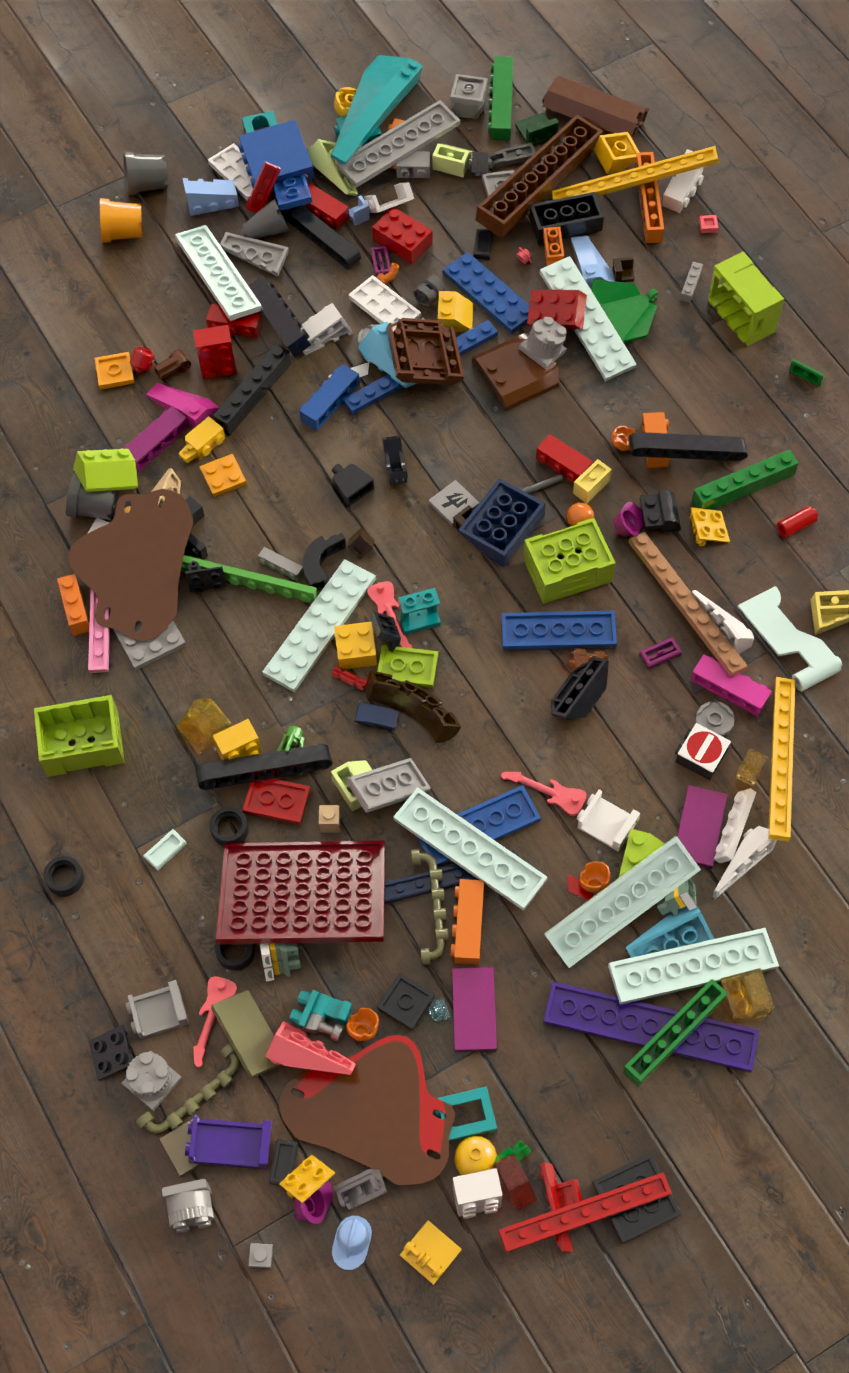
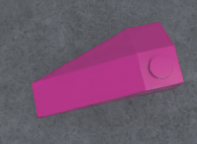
M157 383L146 393L148 398L165 410L173 406L184 414L188 419L189 427L192 429L208 416L212 419L213 415L220 408L208 398Z

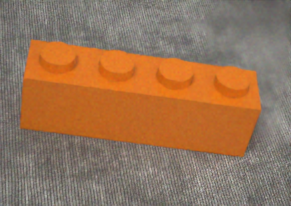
M460 879L459 886H455V898H458V905H454L453 917H457V925L453 924L452 937H456V942L451 944V956L454 957V964L479 965L484 881Z

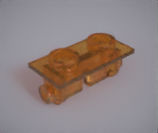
M575 649L574 652H570V655H574V658H570L569 665L573 666V668H578L588 662L592 656L608 659L609 655H605L604 651H594L591 654L586 653L585 649Z

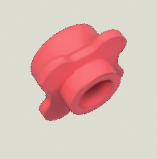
M519 247L520 251L516 254L518 259L523 264L527 262L532 263L530 259L531 253L526 248L523 250Z

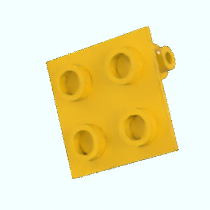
M690 508L689 518L692 522L696 543L699 546H704L707 540L730 542L721 511Z
M311 1155L293 1172L288 1174L279 1185L287 1191L286 1193L291 1199L295 1197L303 1203L329 1180L335 1172Z
M428 1220L411 1242L409 1241L405 1245L400 1256L434 1285L462 1249Z

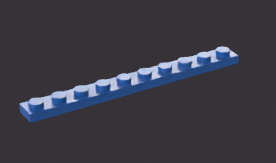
M489 320L456 337L460 356L498 336V331ZM388 374L343 398V403L353 415L403 388V386L393 380Z

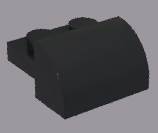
M659 490L658 494L640 495L639 500L645 530L662 529V532L681 531L676 498L673 492Z

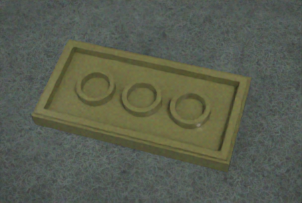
M248 990L212 1004L211 1009L250 1079L281 1066L272 1063L269 1058L265 1057L274 1035Z

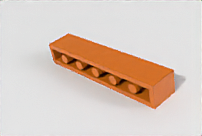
M653 152L637 153L635 168L655 163ZM655 180L638 185L645 244L662 243L664 224L658 182Z

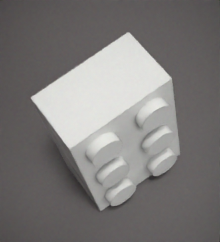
M497 1168L453 1177V1194L458 1217L463 1216V1219L475 1217L476 1213L485 1212V1214L498 1212V1208H501L502 1191Z

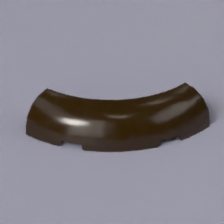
M376 671L369 672L366 684L368 701L392 706L412 716L429 731L435 743L446 742L457 735L461 728L458 720L452 712H447L442 707V702L430 692L410 681L405 680L401 682L392 679L393 676L390 674Z

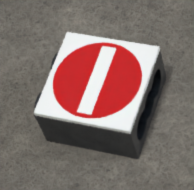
M696 723L693 729H688L684 737L686 740L684 744H679L676 749V763L711 780L726 755L731 741Z

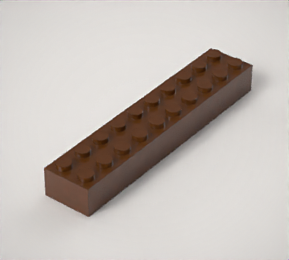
M576 115L477 206L475 221L499 237H504L530 212V204L541 202L594 151L599 136L603 134V131Z

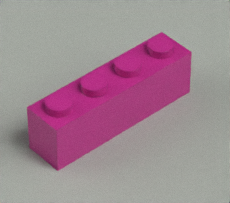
M706 655L702 656L694 668L690 679L694 683L757 717L765 707L772 692L767 686L752 681L747 675L737 674L730 677L715 658Z

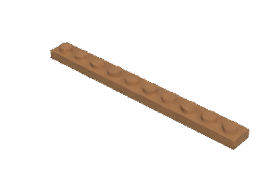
M643 532L637 536L630 537L628 541L630 546L727 674L732 677L746 671L747 664L648 535Z

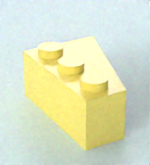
M849 590L814 593L811 598V608L815 635L849 622Z

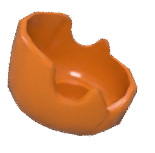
M626 426L615 428L611 436L613 445L620 451H630L628 437L635 433V429Z
M578 502L568 509L566 518L568 524L574 526L579 522L594 518V512L586 503Z
M598 861L587 863L584 871L580 872L579 880L581 887L588 892H601L610 884L611 875L609 867L605 863Z
M360 1008L355 1015L351 1014L348 1019L346 1028L349 1036L356 1041L372 1039L377 1033L379 1018L372 1009Z

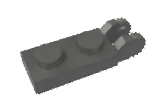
M528 143L493 152L489 155V159H492V167L494 169H501L504 166L526 162L536 151L533 144Z

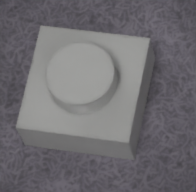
M251 1243L249 1267L272 1268L273 1244Z

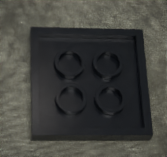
M650 1153L593 1180L592 1184L597 1194L600 1195L660 1174L661 1172ZM671 1194L659 1200L610 1216L609 1219L623 1244L682 1214Z

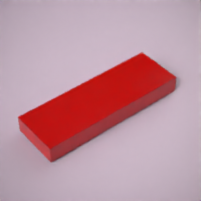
M266 161L264 162L245 206L246 209L257 213L265 207L281 171L280 167Z

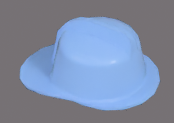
M350 1216L345 1218L337 1228L332 1247V1256L334 1262L344 1270L358 1268L367 1256L372 1230L366 1219L360 1216Z

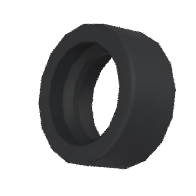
M224 807L216 811L209 823L212 837L221 846L230 843H242L249 831L244 813L234 807ZM228 817L237 818L241 824L240 831L230 837L219 834L217 826L221 820Z
M70 856L55 857L49 861L44 869V882L50 891L57 896L72 895L83 884V870L77 860ZM71 866L76 874L74 880L66 886L55 885L52 880L53 873L60 867Z
M215 944L216 957L226 969L241 970L247 967L254 958V944H246L247 952L245 956L236 961L228 960L224 956L223 947L225 944Z

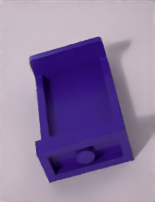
M194 1115L193 1121L188 1123L187 1134L191 1135V1142H186L185 1156H189V1163L267 1170L272 1121L263 1120V1124L200 1119L198 1115Z

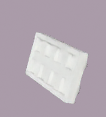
M233 143L209 158L208 164L225 180H234L236 191L248 201L253 190L250 181L252 176H248L246 170L248 164L244 165L242 159L244 153H240L239 148Z
M373 275L349 294V299L380 324L386 321L394 324L401 318L419 319L421 317L419 310Z

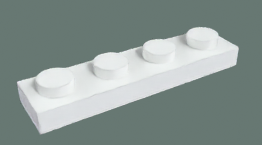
M751 788L738 792L734 798L735 802L728 814V821L722 831L721 841L716 848L714 860L718 863L733 860L756 792Z

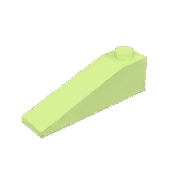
M318 139L307 150L312 165L346 195L357 196L358 191L356 187L336 167L337 160L331 157L336 143Z

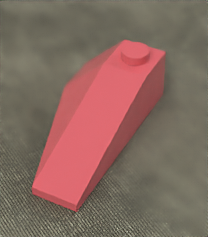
M283 1021L276 1032L265 1056L277 1065L282 1064L289 1067L348 1075L352 1074L356 1065L337 1051L326 1050L323 1046L324 1043L319 1040L316 1042L307 1038V1032Z

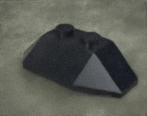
M592 656L588 662L571 672L551 700V714L567 720L587 717L607 688L609 661Z

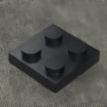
M399 973L378 1004L377 1009L413 1031L435 997V994Z

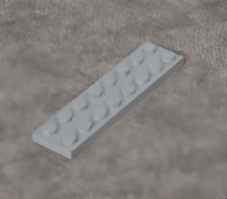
M439 100L360 147L345 165L337 161L336 167L355 187H358L460 125V119Z

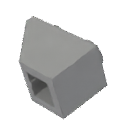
M416 151L398 162L397 178H430V152Z

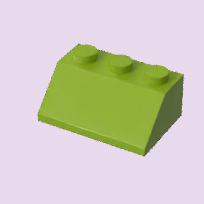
M129 449L77 451L73 469L86 492L138 488L136 463Z
M630 829L619 878L665 843L650 833Z

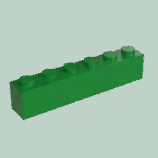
M494 56V63H491V73H494V75H490V85H493V87H490V97H493V99H489V109H492V111H489L488 121L492 122L488 123V133H491V140H510L513 57Z
M789 449L694 489L692 503L696 508L716 509L794 476L799 463Z
M711 979L625 1065L623 1074L639 1087L722 1004L728 993Z

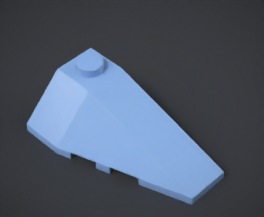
M588 236L571 237L576 266L591 291L593 280L615 282L612 270Z

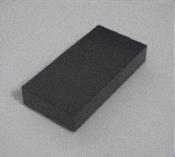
M477 229L473 252L474 258L490 260L493 240L492 231Z
M277 1139L269 1184L279 1185L288 1174L294 1171L298 1142Z

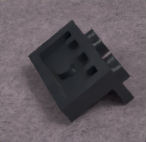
M373 611L370 618L377 638L386 642L388 650L393 652L401 642V636L394 618Z

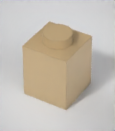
M319 805L320 833H340L341 814L339 805Z

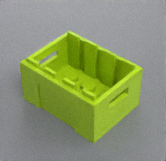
M743 251L714 266L708 302L713 308L717 309V313L722 319L727 321V325L732 331L737 333V337L742 343L749 346L775 333L784 298L754 266Z
M595 518L579 522L577 525L543 536L541 534L524 540L523 560L543 604L613 582L615 561ZM580 549L582 552L577 554L575 550ZM558 555H563L564 558H563V559H558L557 556H558Z
M112 695L34 708L39 762L47 777L67 774L68 771L102 765L106 767L125 763L119 713ZM94 737V742H88L89 738ZM71 741H76L74 746L69 745Z

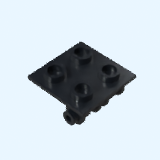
M191 561L189 563V571L185 572L190 592H202L207 589L227 587L222 566L200 569L198 562Z
M120 1025L89 1040L98 1080L124 1068L126 1071L129 1063L132 1062L130 1054L132 1050L129 1049L128 1033L125 1031L124 1025Z

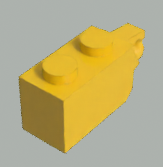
M208 416L185 436L186 446L179 452V457L186 463L195 458L201 460L204 456L209 455L211 450L217 445L222 444L225 439L224 429Z

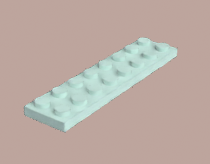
M206 225L175 234L176 241L230 321L262 311L261 304Z
M569 256L540 269L539 273L549 290H580L587 295L583 330L574 331L605 382L636 368V362L571 257Z
M344 559L262 671L263 675L295 693L334 639V626L344 625L367 593V589L376 580V575Z
M418 787L393 817V820L477 879L484 881V884L523 911L547 881L548 877Z
M675 836L545 932L544 935L568 968H570L701 869L678 837Z
M766 928L608 964L620 1005L704 986L711 979L717 983L774 970L779 967Z

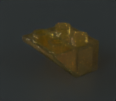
M210 697L195 699L176 727L197 754H201L215 744L213 735L230 728L232 723Z
M761 968L720 979L723 989L728 993L726 998L734 1019L751 1020L772 1013L774 1004Z

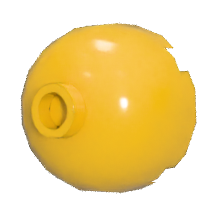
M345 87L336 92L334 108L340 117L347 116L357 89Z
M470 1136L461 1141L457 1146L454 1163L461 1176L496 1168L494 1162L497 1153L495 1147L486 1138Z

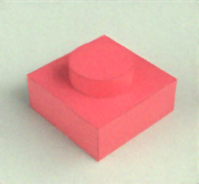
M716 215L699 217L701 233L718 232L719 227Z

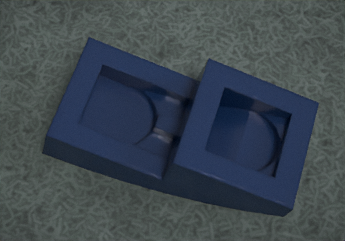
M359 703L354 722L371 728L376 725L393 731L396 727L399 711Z

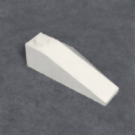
M692 591L694 597L738 654L752 647L754 635L750 629H747L743 623L698 591Z
M758 826L754 830L752 828L743 835L744 839L713 893L714 899L720 896L773 850L777 840L768 839L769 829Z

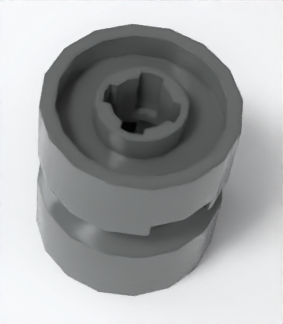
M430 274L413 291V294L421 305L429 307L439 297V291H445V285L439 277Z

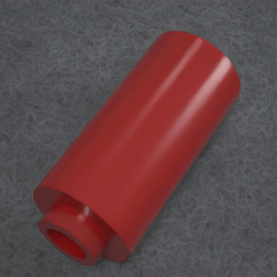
M807 506L777 522V530L786 539L817 522L818 512L815 508Z

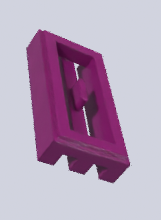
M387 246L370 248L375 277L377 278L380 273L387 274L391 267ZM382 250H384L387 269H384L381 255ZM375 251L378 253L381 270L377 268Z
M673 637L639 651V655L643 658V662L646 663L647 669L682 654ZM670 644L673 645V646H671V647H669V648L660 650V651H658L657 653H655V654L650 655V656L647 657V654H650V653H652V652H654V651H657V650H659V649H661V648H664V647H666V646H668V645H670Z

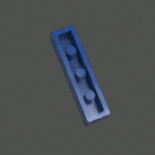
M344 364L338 369L336 368L331 377L322 383L320 389L311 395L310 400L301 406L299 410L301 422L318 431L342 405L343 398L351 395L360 385L359 373Z

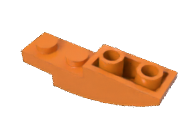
M560 227L543 228L546 266H549L564 259Z

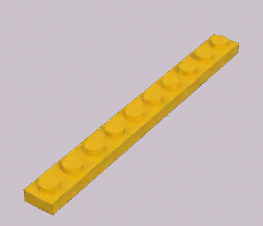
M716 146L553 190V200L595 192L597 197L717 164L719 160Z
M776 677L774 684L768 839L789 842L791 834L795 680Z

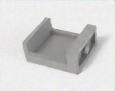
M176 980L168 982L169 986L136 997H133L132 994L128 995L129 1002L126 1003L128 1014H132L134 1019L131 1022L133 1033L138 1034L140 1039L189 1024L180 988Z

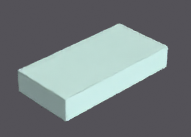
M172 829L143 856L158 871L184 848L187 842Z

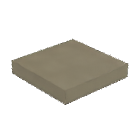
M189 1121L160 1138L180 1177L202 1165L189 1163V1156H185L186 1142H191V1135L187 1134Z

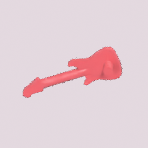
M385 581L370 586L367 589V594L377 605L378 613H386L387 616L394 618L401 636L399 646L412 648L406 636L403 635L392 609L393 607L399 609V604L394 599L393 584Z
M503 772L501 774L502 780H509L516 784L521 783L551 796V799H547V803L559 806L570 816L578 815L586 800V792L583 790L563 787L552 779L550 784L554 788L524 777L521 772Z
M214 976L208 981L207 1000L201 1007L199 1015L203 1016L205 1012L209 1013L197 1046L193 1047L194 1064L197 1068L203 1066L202 1060L206 1052L205 1046L216 1018L211 1009L212 1004L232 997L237 992L236 984L225 978Z

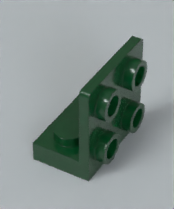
M540 113L515 122V126L526 144L532 143L535 145L551 139L558 132L559 122L556 118L549 120L545 113Z

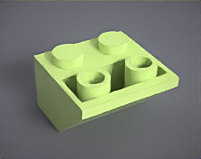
M437 144L432 155L433 170L464 177L469 166V159H472V152L474 151L447 144Z
M366 760L347 762L331 771L333 783L352 812L360 808L361 804L346 781L348 777L372 770Z

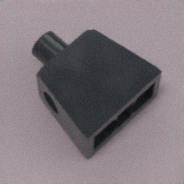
M336 464L332 468V472L335 474L332 477L333 486L347 507H350L374 489V479L356 465L350 464L343 468L340 464Z

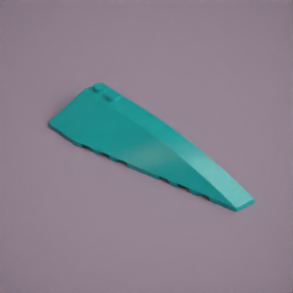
M377 56L362 75L331 154L332 158L345 165L417 84L423 65L411 58Z

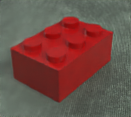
M392 207L372 227L374 242L381 246H387L389 251L411 265L433 244V231L395 207Z
M531 290L527 324L532 327L537 320L551 317L566 329L583 330L587 295L580 290Z
M224 325L193 330L202 378L213 379L215 377L237 374L229 326Z

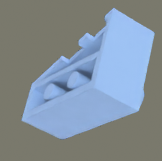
M183 178L190 216L239 207L234 180L213 179V182H204L203 179L188 181V178Z

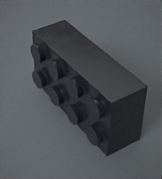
M595 192L530 204L529 219L538 243L544 242L543 228L560 227L562 239L603 230L604 216Z

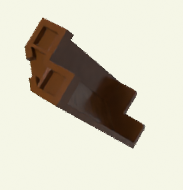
M559 75L555 78L542 99V107L571 118L578 115L597 128L613 134L628 132L632 140L635 138L639 124L644 125L649 112L648 108Z

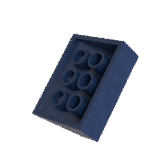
M499 478L462 524L458 532L490 560L505 567L522 546L524 540L529 537L545 516V503Z

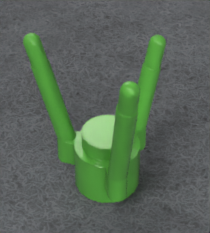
M297 726L288 727L287 733L284 734L277 751H281L285 743H287L286 752L289 751L290 746H297L299 744V747H303L305 740L302 737L303 730Z

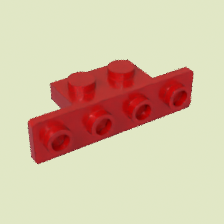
M541 1164L542 1170L540 1175L546 1185L547 1192L545 1195L548 1204L551 1206V1211L582 1201L577 1179L557 1184L553 1164ZM569 1231L556 1236V1242L561 1252L571 1253L574 1251Z

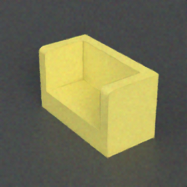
M597 459L574 481L573 494L587 504L610 482L612 469Z

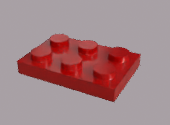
M277 779L251 782L244 803L243 813L301 825L311 790L310 786Z

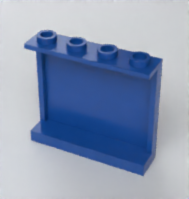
M296 120L239 135L240 143H238L240 153H244L242 155L244 165L248 164L246 170L248 176H252L250 179L252 188L265 161L281 168L276 181L303 173L307 174L308 179L315 178L313 166Z

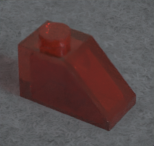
M515 1154L494 1163L509 1199L517 1210L537 1201L532 1186Z

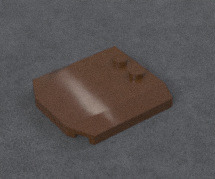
M401 318L394 324L388 323L386 330L397 379L407 383L453 385L463 381L465 376L453 327L450 326L448 329L437 320Z
M525 333L472 357L473 364L479 373H483L489 381L505 411L559 387V370L555 361L544 369L518 349L519 345L529 337Z

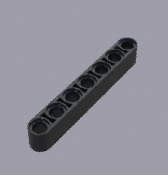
M275 198L274 200L279 208L277 198ZM300 205L280 211L285 220L344 268L349 269L361 260L360 252L304 206Z
M645 432L632 433L628 437L631 455L635 457L741 461L748 457L743 437Z
M317 744L289 749L288 752L281 750L231 760L204 763L197 766L195 771L199 788L209 790L325 770L333 765L329 746L327 744Z

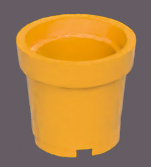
M100 198L101 243H108L111 240L142 238L141 204L113 202L109 199Z

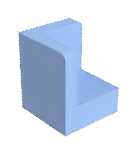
M358 196V206L349 209L350 220L355 226L370 220L369 205L362 196Z

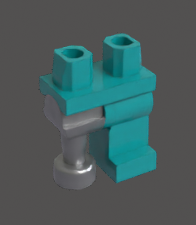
M315 990L312 993L300 991L297 1003L306 1007L304 1012L293 1009L289 1017L290 1021L298 1025L303 1031L311 1034L318 1032L331 1035V1040L339 1042L344 1026H346L353 1009L352 1003L331 998ZM325 1019H329L339 1024H336L333 1027L325 1023L324 1021Z

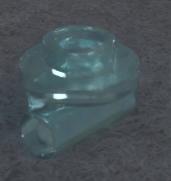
M444 998L433 1000L430 1003L429 1014L435 1021L448 1020L452 1017Z

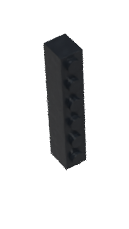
M261 275L248 285L261 304V310L294 357L311 346V343L308 341L310 336L305 329L301 330L303 326L297 318L294 320L295 314L290 308L287 310L288 304L283 298L280 300L282 296L277 289H274L275 286L270 279L266 280Z
M275 344L216 411L213 419L224 429L225 434L230 436L289 368L292 364L289 350Z

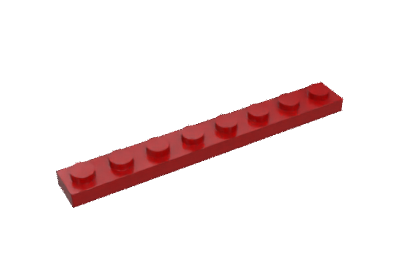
M663 1172L499 1229L498 1233L505 1253L670 1196L672 1192Z

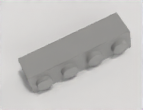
M692 263L681 292V301L691 302L703 264Z
M265 547L258 555L261 564L279 571L282 575L289 576L292 580L298 581L304 573L303 566Z

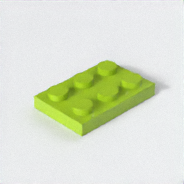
M382 645L377 672L390 674L393 676L392 679L401 682L407 680L420 687L433 688L438 651L396 647L393 652H390L387 645Z

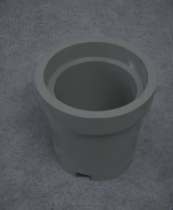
M123 152L124 176L128 196L137 195L138 192L168 188V185H165V181H168L166 161L162 160L165 158V155Z
M74 472L67 494L66 516L74 518L84 516L113 520L111 512L116 509L119 491L86 492Z

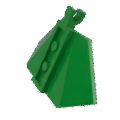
M593 280L592 293L623 343L646 338L657 309V305L651 303L657 300L658 297L656 295H658V291L653 288L643 297L634 283Z

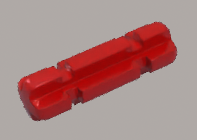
M335 666L333 668V677L341 678V681L353 687L356 686L357 689H365L367 684L365 679L358 678L357 675L347 670L343 671L341 667Z

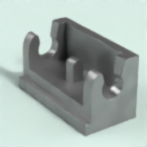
M368 1169L333 1186L342 1207L347 1206L348 1210H352L387 1193L379 1169Z

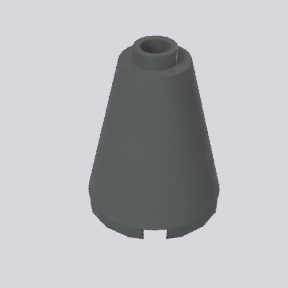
M275 200L269 202L242 225L243 229H241L243 236L253 239L289 231Z

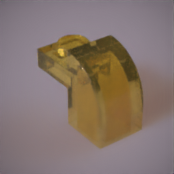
M750 748L742 764L739 766L735 778L754 786L768 756Z

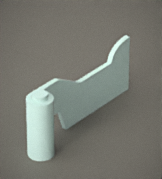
M775 586L739 604L738 608L778 656L799 653L806 661L808 667L792 675V679L795 680V687L802 692L840 672L842 661L832 653L821 639L801 632L793 626L778 608L781 602V595Z

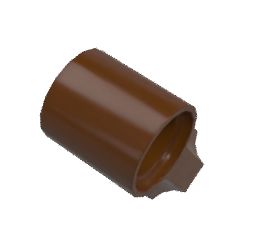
M177 349L170 354L168 359L153 367L159 379L163 380L177 371L180 373L187 371L191 367V362L182 350Z

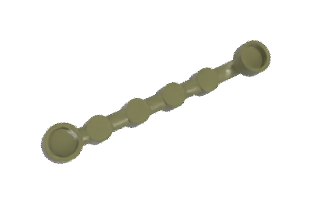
M419 849L411 850L412 865H421L420 861H425L429 865L437 948L433 952H429V948L421 949L422 965H430V960L437 959L443 954L445 941L449 940L448 928H443V921L447 920L446 908H441V901H445L444 889H439V881H443L442 869H437L436 861L431 855L420 853Z
M229 1043L220 1051V1054L225 1059H231V1065L226 1070L219 1073L213 1081L205 1085L195 1096L188 1099L182 1107L170 1114L161 1124H154L152 1121L155 1118L149 1111L136 1121L139 1128H146L152 1133H162L170 1127L172 1130H175L183 1123L181 1118L186 1113L192 1116L200 1109L198 1103L203 1099L208 1102L216 1096L217 1093L214 1091L220 1085L223 1088L227 1087L233 1081L231 1076L237 1071L240 1064L232 1045Z

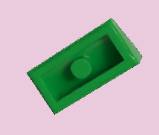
M795 359L791 362L789 372L819 387L822 385L826 378L824 374Z

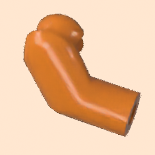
M392 263L389 272L385 275L383 273L378 274L377 279L384 284L391 282L396 277L399 265Z

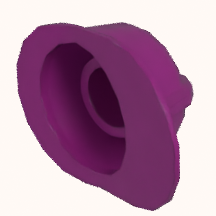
M627 502L620 513L614 518L613 522L616 528L614 534H620L623 537L637 536L644 522L642 511L635 503Z
M329 1180L303 1203L295 1198L296 1220L309 1221L311 1224L316 1225L322 1222L333 1199V1190Z

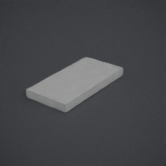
M412 758L348 777L346 781L366 813L407 800L417 787L425 793H428L431 789Z

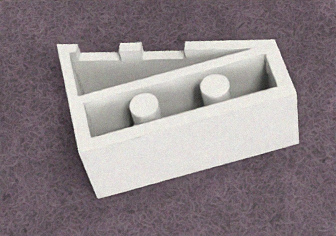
M687 149L685 154L691 153L693 151ZM703 167L677 174L675 177L673 176L663 194L662 206L678 213L681 212L683 207L686 208L690 196H694L697 186L701 185L704 179L702 175Z
M333 303L325 306L320 312L311 316L302 324L301 330H306L310 336L308 341L311 343V346L305 349L303 353L308 355L325 347L324 343L331 340L336 342L340 336L346 333L348 335L353 334Z

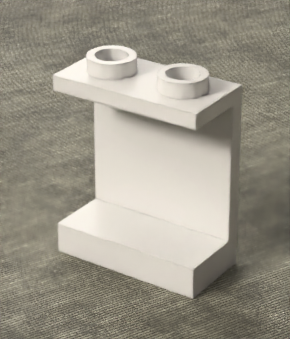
M409 182L394 185L398 199L382 205L378 204L376 195L364 196L366 203L369 205V213H378L413 200L414 196Z
M598 790L595 795L592 794L588 799L586 810L582 809L577 816V828L619 852L629 836L630 829H634L639 821L640 813L634 809L631 814L601 798L602 791Z

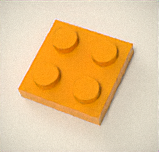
M129 352L95 358L100 390L135 384Z
M233 454L199 466L213 498L247 485Z

